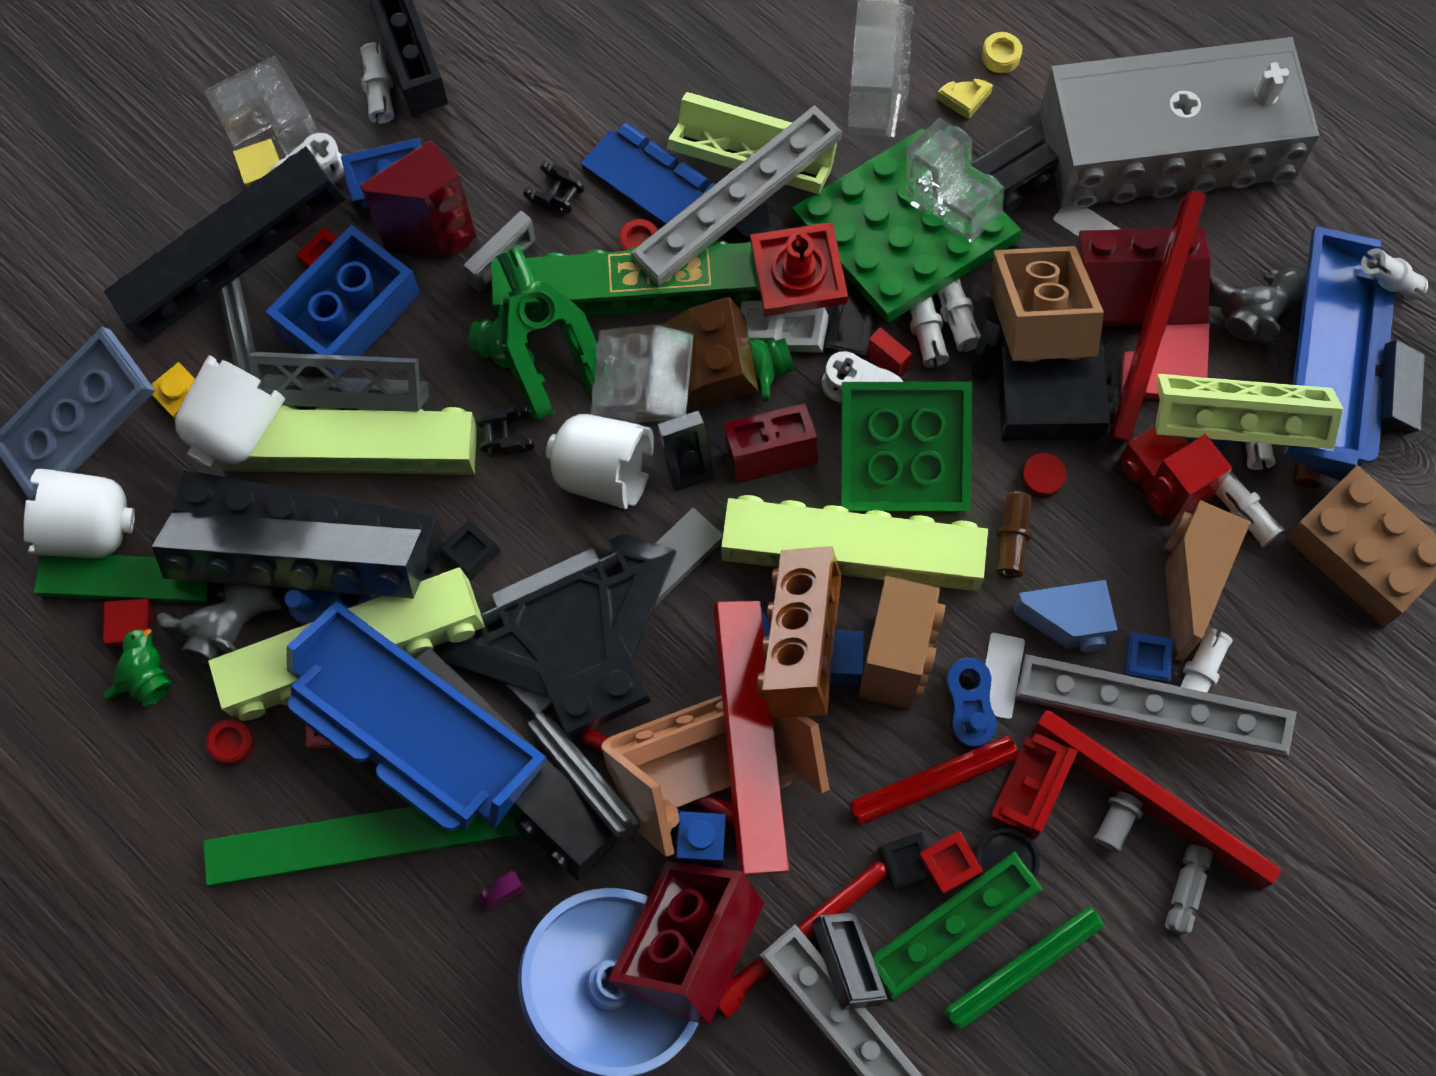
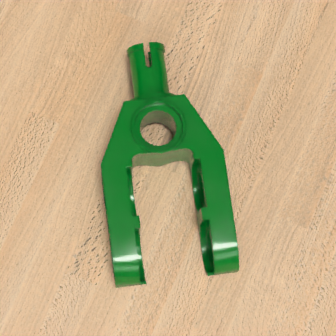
M521 245L496 255L512 290L508 292V297L503 298L501 348L533 418L538 422L556 412L552 409L542 385L545 379L542 373L536 371L525 346V343L528 342L526 336L529 332L545 328L556 320L559 323L580 375L591 395L595 396L611 389L613 381L584 312L548 281L540 282L539 280H534ZM531 298L539 300L543 307L542 316L536 322L529 320L524 311L525 304Z

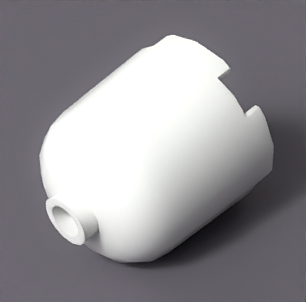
M208 355L175 419L176 432L180 439L191 447L187 455L209 467H211L214 460L227 465L238 464L246 460L253 452L281 408L285 398L276 390H273L272 394L269 395L257 388L261 382L260 379L227 361L222 360L218 364L214 357Z
M578 414L568 419L561 426L557 434L551 435L546 447V457L550 459L552 476L560 488L580 496L627 509L628 505L635 506L647 483L649 474L641 471L645 454L653 455L654 436L651 428L639 424L590 414Z
M36 469L33 473L30 483L39 486L36 500H26L24 542L33 543V545L29 546L28 554L103 558L117 550L121 545L124 533L132 534L135 509L127 507L125 493L114 480L48 469Z

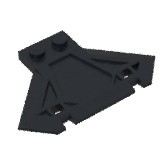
M625 534L610 539L614 551L598 558L594 548H590L493 593L492 596L496 605L480 612L485 627L476 630L475 634L467 640L455 643L447 641L440 654V658L448 665L551 698L568 738L572 739L651 702L632 660L677 551ZM622 566L623 572L607 578L606 573ZM503 621L504 627L489 633L487 628Z

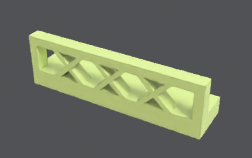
M686 92L681 101L678 125L668 138L667 149L735 169L792 123ZM685 136L699 141L693 142L683 139V137ZM837 143L801 171L817 175L816 178L799 173L786 185L820 194L832 170ZM729 149L736 151L737 153H730L723 150Z
M1167 374L1157 375L1156 389L1160 402L1155 429L1159 435L1199 438L1206 434L1209 439L1334 449L1343 407L1332 388Z

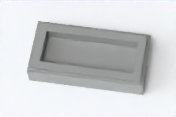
M523 211L515 215L463 265L469 284L478 292L483 291L492 282L491 260H497L496 255L520 245L522 252H524L535 241L536 237L532 220Z

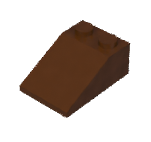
M730 297L689 308L626 346L637 421L640 425L758 392L745 315Z

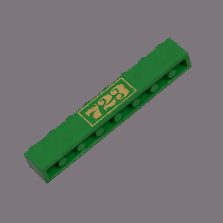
M723 241L712 243L659 287L631 259V252L637 247L620 252L590 250L584 254L577 255L549 253L543 257L525 258L535 281H548L581 309L586 317L683 311L726 297H730L737 307L741 306L742 301H761L750 241L728 244ZM491 260L492 299L497 318L503 298L508 297V292L512 290L499 260ZM536 298L529 299L525 304L524 311L526 317L531 321H537L542 316L543 307Z

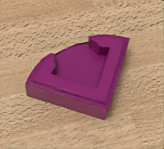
M511 871L496 879L495 883L497 886L488 890L483 889L478 898L486 913L527 892L517 873Z

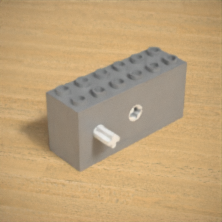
M1293 37L1051 66L1039 109L1046 144L1057 154L1060 161L1055 175V186L1060 207L1073 205L1076 208H1086L1099 202L1114 201L1115 203H1126L1134 198L1148 196L1165 198L1174 193L1191 190L1205 193L1220 187L1245 188L1254 183L1269 181L1276 184L1285 183L1298 176L1320 136Z

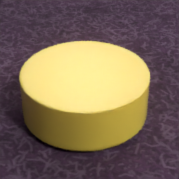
M994 33L984 42L981 55L983 64L989 70L996 73L1011 72L1019 65L1022 45L1019 39L1010 33Z

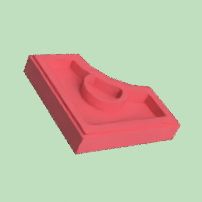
M1210 323L1166 325L1144 399L1160 400L1156 389L1158 374L1207 378ZM1135 351L1124 352L1121 358L1119 396L1122 394Z

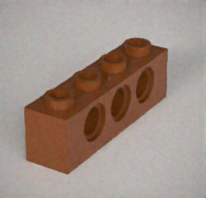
M833 546L781 550L779 568L773 569L772 585L775 598L774 602H769L767 608L770 635L763 639V657L766 665L765 672H760L758 675L759 697L761 700L767 701L773 718L827 715L842 578Z

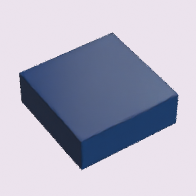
M1130 632L1127 637L1123 675L1168 684L1171 678L1175 639Z

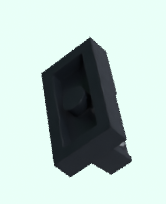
M699 411L657 424L670 481L675 491L715 478L705 426Z

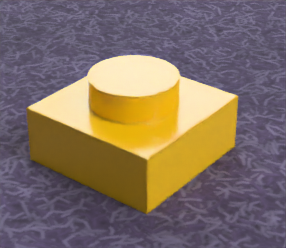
M178 362L151 384L155 389V392L152 394L153 398L174 420L195 378Z

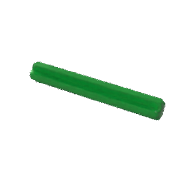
M1091 907L1081 911L948 1006L945 1014L950 1023L957 1030L966 1027L1101 930L1104 924L1100 916Z

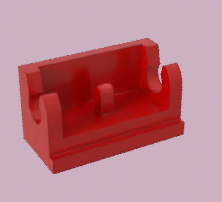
M1034 734L1033 738L1027 737L989 818L1009 828L1019 830L1035 840L1044 828L1078 751L1039 734Z

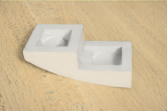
M742 301L740 310L745 315L749 339L758 338L767 343L773 338L775 341L785 338L789 351L823 353L829 319L825 308L764 317L761 301Z

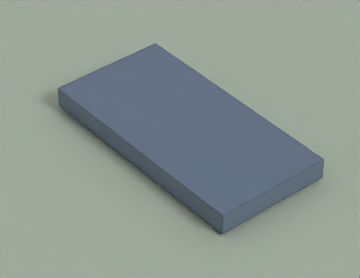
M101 327L0 429V458L31 501L36 500L39 486L30 483L36 469L73 473L155 392L153 386L111 329Z

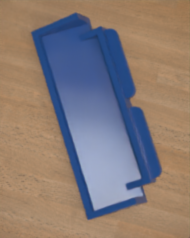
M1315 226L1311 232L1293 385L1332 388L1343 407V413L1334 449L1285 445L1284 455L1341 482L1357 465L1371 463L1378 456L1382 424L1380 420L1382 379L1375 376V368L1383 366L1385 343L1390 342L1395 292H1390L1381 287L1378 279L1366 274L1361 269L1363 256L1371 260L1373 257L1367 252L1374 248L1380 249L1381 240Z
M338 601L286 646L287 671L298 679L291 685V697L288 700L290 713L353 761L364 762L370 759L377 764L376 777L381 783L445 831H455L460 828L465 832L476 816H479L493 828H496L545 764V755Z

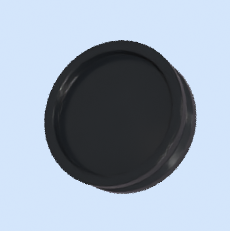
M1001 828L990 832L980 842L974 855L983 870L978 875V878L1013 852L1017 853L1036 878L1040 868V855L1035 843L1025 833L1012 828Z

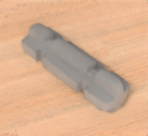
M1191 844L1186 849L1183 863L1186 866L1180 870L1171 901L1174 908L1169 910L1165 922L1166 928L1174 933L1187 935L1192 931L1195 916L1192 913L1198 910L1207 878L1204 871L1210 868L1213 857L1212 851L1206 847Z

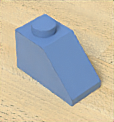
M1106 580L1022 592L1018 594L1013 605L1015 615L1066 649L1080 647L1081 652L1097 651L1105 648L1117 632Z

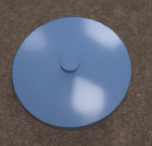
M601 888L584 891L562 901L545 915L527 941L521 957L518 972L519 1001L531 1033L540 1046L558 1063L584 1076H643L653 1072L672 1059L686 1045L698 1026L697 1022L670 1017L613 986L608 981L648 899V896L619 888Z

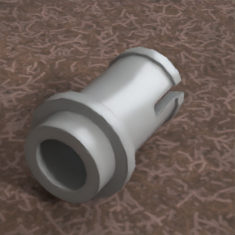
M1118 791L1115 797L1109 798L1108 803L1111 806L1097 834L1093 838L1102 847L1116 853L1121 852V847L1135 819H1141L1143 812L1140 810L1143 803L1136 797L1122 791Z

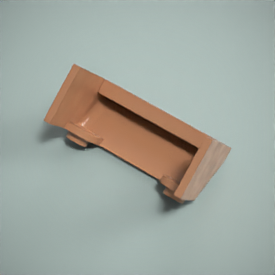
M722 695L611 736L601 746L605 765L621 800L639 821V828L636 831L666 857L674 854L670 832L680 820L677 807L731 786ZM807 716L772 717L780 789L790 785L792 780L800 778L821 793L830 790L818 723Z

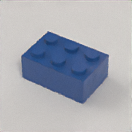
M351 224L265 312L276 333L302 354L362 356L421 293L411 269ZM332 367L336 372L340 369Z

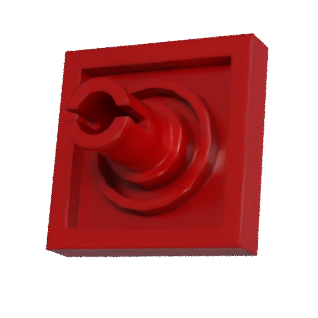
M833 222L750 235V245L764 317L847 304L848 293Z

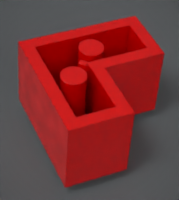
M1155 426L1128 442L1119 458L1122 461V468L1126 476L1132 482L1139 483L1146 492L1148 503L1153 511L1159 516H1164L1170 525L1178 521L1184 511L1192 512L1200 500L1204 502L1211 500L1233 469L1206 434L1189 443L1183 436L1159 435L1156 433Z

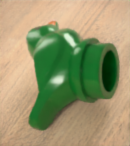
M502 301L498 317L494 321L484 319L483 321L473 322L469 331L468 342L470 351L473 354H478L482 358L492 357L497 365L510 367L501 348ZM526 346L530 358L534 364L535 356L532 353V351Z
M750 338L756 381L760 386L763 402L770 401V387L776 376H786L785 373L795 370L785 338L777 341L773 338L767 343L758 338Z
M151 629L145 631L133 630L124 637V652L118 661L113 685L102 695L106 701H111L123 693H130L134 701H139L143 707H150L163 699L171 690L172 683L167 679L168 674L160 668L161 656L159 651L153 646V631Z

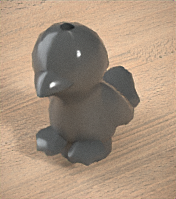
M1293 265L1281 270H1271L1270 275L1263 276V279L1270 286H1255L1244 289L1231 288L1216 276H1210L1209 306L1221 308L1222 314L1227 317L1225 327L1233 336L1245 341L1254 339V341L1267 345L1272 343L1273 336H1278L1281 327L1278 325L1277 320L1283 312L1288 309L1302 308L1307 268Z
M225 584L224 590L217 593V596L224 599L221 604L206 606L185 618H175L163 612L157 615V621L160 628L164 630L171 641L186 640L182 652L187 657L199 663L209 665V660L236 651L233 644L237 640L243 625L248 620L267 611L282 609L281 601L275 596V588Z

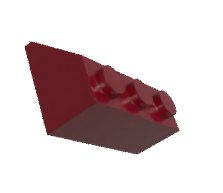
M432 140L360 185L382 245L387 252L444 259L452 253L463 251L470 245L473 239L477 238L460 175Z
M1196 227L1166 325L1207 324L1211 259L1204 227ZM1172 228L1079 231L1076 248L1104 312L1102 327L1143 325Z
M666 861L608 981L613 986L670 1017L710 1025L765 902L743 872Z

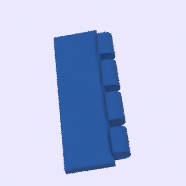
M624 123L617 130V133L611 129L581 162L582 168L663 225L667 224L715 185V183H712L707 188L709 184L708 178L685 162L678 165L679 158L656 142L652 141L649 143V138L628 123Z

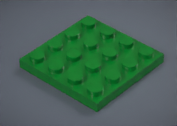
M923 128L821 190L820 194L815 193L792 207L793 218L801 227L833 222L843 274L887 323L993 258V250H1005L1021 240L1022 230Z

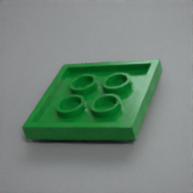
M841 382V507L849 511H971L972 382Z

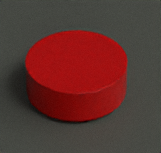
M643 219L632 220L626 223L619 233L621 251L638 247L657 232L658 229L654 224Z
M1039 453L1032 456L1022 470L1021 479L1023 486L1030 494L1037 497L1046 498L1055 495L1062 488L1066 480L1064 464L1058 457L1049 453Z
M226 719L215 724L209 731L206 740L209 754L216 761L226 766H236L246 761L252 754L255 744L251 730L245 724L235 719Z

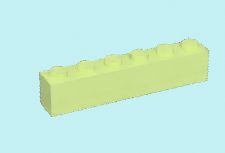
M282 405L246 460L232 465L216 462L223 472L475 475L478 428L473 413L457 407H447L442 409V411H424L423 409L419 411H383L376 409L340 410L339 408L317 407L316 410H299L294 406Z
M743 495L739 496L738 499L728 498L721 546L722 561L779 567L781 550L833 546L841 574L845 576L885 580V577L889 576L929 586L979 592L984 579L988 529L978 528L977 524L970 521H955L952 524L936 523L934 519L927 516H912L909 519L893 518L891 514L884 511L874 510L868 511L866 514L851 513L848 509L841 506L830 505L825 506L823 509L806 507L804 503L799 501L786 500L780 504L763 502L761 498L756 496Z
M460 567L421 581L414 599L381 596L348 609L413 658L420 656L429 647L433 650V646L447 641L455 643L467 640L475 634L476 630L485 627L470 581ZM311 623L209 660L221 709L236 720L248 721L264 715L265 709L278 704L288 705V700L291 697V685L298 679L287 671L286 646Z

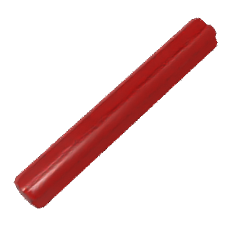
M1005 736L857 798L850 803L851 813L858 825H863L1015 761L1018 757L1017 747L1010 736Z

